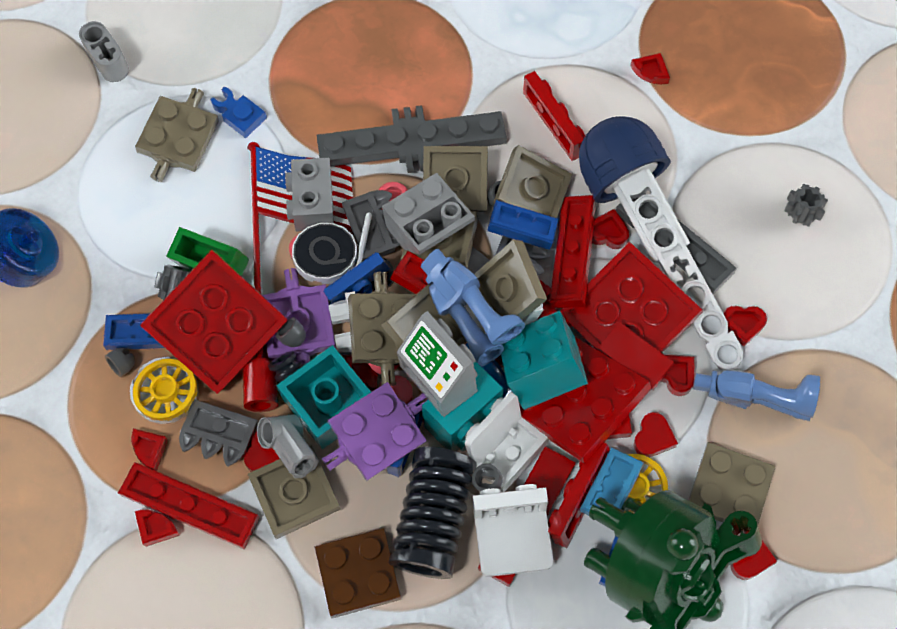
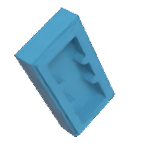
M611 447L580 511L589 516L592 505L600 508L595 503L599 497L604 498L621 509L643 468L644 462Z

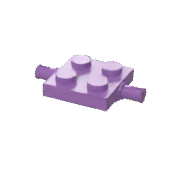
M291 268L292 280L289 269L284 271L286 288L277 293L262 296L287 319L296 318L306 330V338L300 346L289 347L283 345L276 338L275 333L266 344L270 361L286 352L294 351L296 361H300L303 365L310 362V356L323 352L332 345L336 348L328 306L329 299L323 292L327 288L326 284L313 287L299 286L298 272L296 268Z
M387 382L330 418L328 423L338 438L339 448L322 458L323 462L327 464L338 457L326 467L331 471L348 459L349 462L357 466L364 479L368 481L424 444L427 440L417 427L414 416L422 411V405L425 402L418 406L416 405L427 397L422 393L406 404L397 397Z

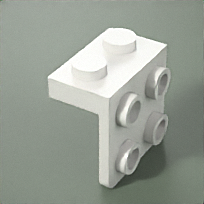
M512 392L507 394L505 398L500 397L493 403L490 408L491 413L481 423L478 422L469 429L465 441L468 456L476 461V468L481 464L488 463L494 465L501 472L503 477L501 492H505L549 443L547 436L521 417L518 397ZM486 479V480L489 481L491 484H493L494 481H495V480Z
M526 484L516 487V491L502 493L501 489L491 488L480 491V495L473 496L480 566L484 576L492 577L549 570L553 566L546 514L548 504L546 487L537 488V485Z

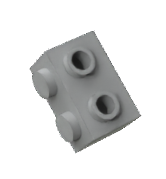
M330 158L291 160V172L285 173L286 190L287 192H292V200H286L287 218L288 220L294 219L295 231H303L308 226L317 223H334Z

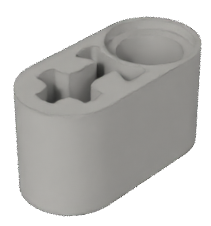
M91 21L84 24L79 30V37L94 65L105 80L109 82L123 80L129 72V67L116 41L102 23Z

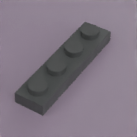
M646 202L641 205L639 213L642 217L650 219L657 215L658 207L652 202ZM620 203L615 211L620 218L634 228L622 203ZM679 221L690 241V244L686 247L709 289L714 294L735 273L737 268ZM662 230L655 235L654 240L658 246L667 247L672 244L674 236L670 231ZM679 259L673 261L684 271L685 267L689 265L687 262L681 263Z

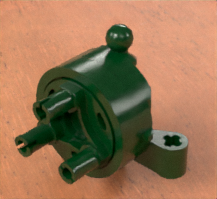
M669 490L658 492L643 504H640L633 498H628L623 503L621 509L604 498L599 497L595 503L600 508L592 505L589 517L613 530L618 540L611 556L598 548L590 549L585 557L584 566L605 578V589L608 598L629 611L625 616L627 620L632 623L645 621L652 625L650 629H686L691 620L700 618L706 622H713L722 616L723 602L719 598L722 593L719 584L720 577L729 565L747 556L756 554L761 548L762 537L755 517L749 512L735 511L731 513L719 529H716V520L710 505L704 503L700 507Z

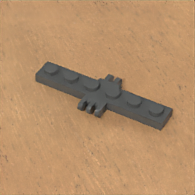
M422 105L416 106V117H411L410 107L403 108L404 118L400 119L398 109H391L393 125L317 135L319 158H330V167L399 158V163H406L407 173H414V161H418L420 172L423 171L424 146H494L506 144L507 139L501 111L425 121Z

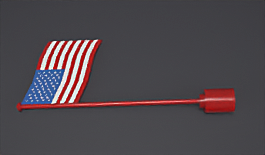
M250 142L247 149L251 151L254 288L261 294L259 214L294 223V219L288 220L286 200H292V192H287L285 173L291 172V160L313 158L277 153L260 148L257 142ZM346 165L331 166L334 224L344 227L353 234L342 206V202L353 198L351 167ZM263 347L256 353V358L250 360L243 367V404L246 410L252 412H267L278 407V388L276 386L277 381L274 378L276 373L269 370L268 365L270 361L263 358Z

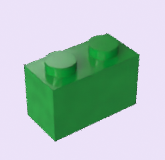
M179 227L166 255L167 258L177 265L192 270L212 249L241 276L249 261V258L237 248Z

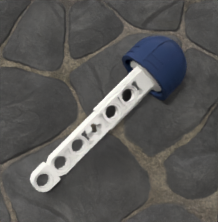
M617 116L599 122L586 134L579 150L580 170L595 202L606 203L619 198L652 261H659L666 276L677 286L678 283H683V278L678 271L672 273L671 269L674 268L673 261L679 259L681 263L687 262L689 264L685 267L686 274L689 279L695 275L697 280L688 281L680 289L686 294L690 288L698 287L705 293L704 301L698 304L703 309V313L692 324L699 337L707 342L705 348L718 368L721 370L737 368L743 359L742 347L733 330L728 333V321L686 247L690 244V241L655 179L671 163L660 140L647 124L632 117ZM646 202L656 204L658 207L657 215L650 219L642 217L639 213L641 205ZM668 230L673 234L674 240L671 245L660 247L655 243L654 238L659 231ZM709 316H714L721 322L720 331L713 335L705 333L701 327L702 321ZM721 347H733L738 354L736 361L732 364L722 363L717 356V352Z

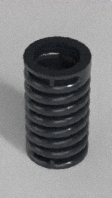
M419 447L415 450L412 461L413 470L409 473L410 483L406 486L407 496L403 499L404 509L399 515L401 522L396 528L398 536L393 540L395 551L389 557V564L411 574L429 578H452L456 558L451 554L457 553L459 549L455 541L459 540L462 535L458 527L463 526L465 521L461 514L467 511V505L464 501L470 498V492L465 487L473 484L472 476L469 474H473V471L476 469L477 463L474 459L460 452L440 447ZM412 564L425 566V567H428V569L422 568V567H418V566H415V565H412Z

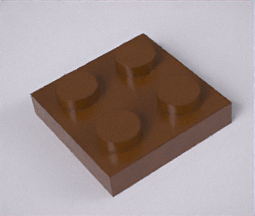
M384 528L314 546L332 619L402 600L394 567L389 564L390 551Z

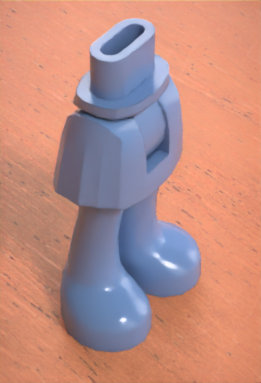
M440 249L432 251L421 264V268L427 274L426 282L430 285L429 292L439 315L445 316L450 314L465 337L469 350L481 367L491 363L500 356L504 350L502 344L515 338L525 328V323L517 315H498L480 292V283L477 277L461 263L453 260V258H446ZM466 304H468V306L471 308V310L477 317L478 321L483 326L486 334L479 328V326L470 316V314L464 307Z
M712 370L711 376L696 373L693 389L706 391L710 398L743 409L750 407L752 403L761 404L793 416L796 419L810 421V418L814 416L817 406L820 376L806 375L796 389H784L755 379V374L726 370L717 375V371Z

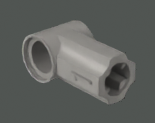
M297 415L272 416L260 419L257 426V437L260 445L265 449L273 448L294 478H303L309 472L316 469L319 460L303 438V425Z

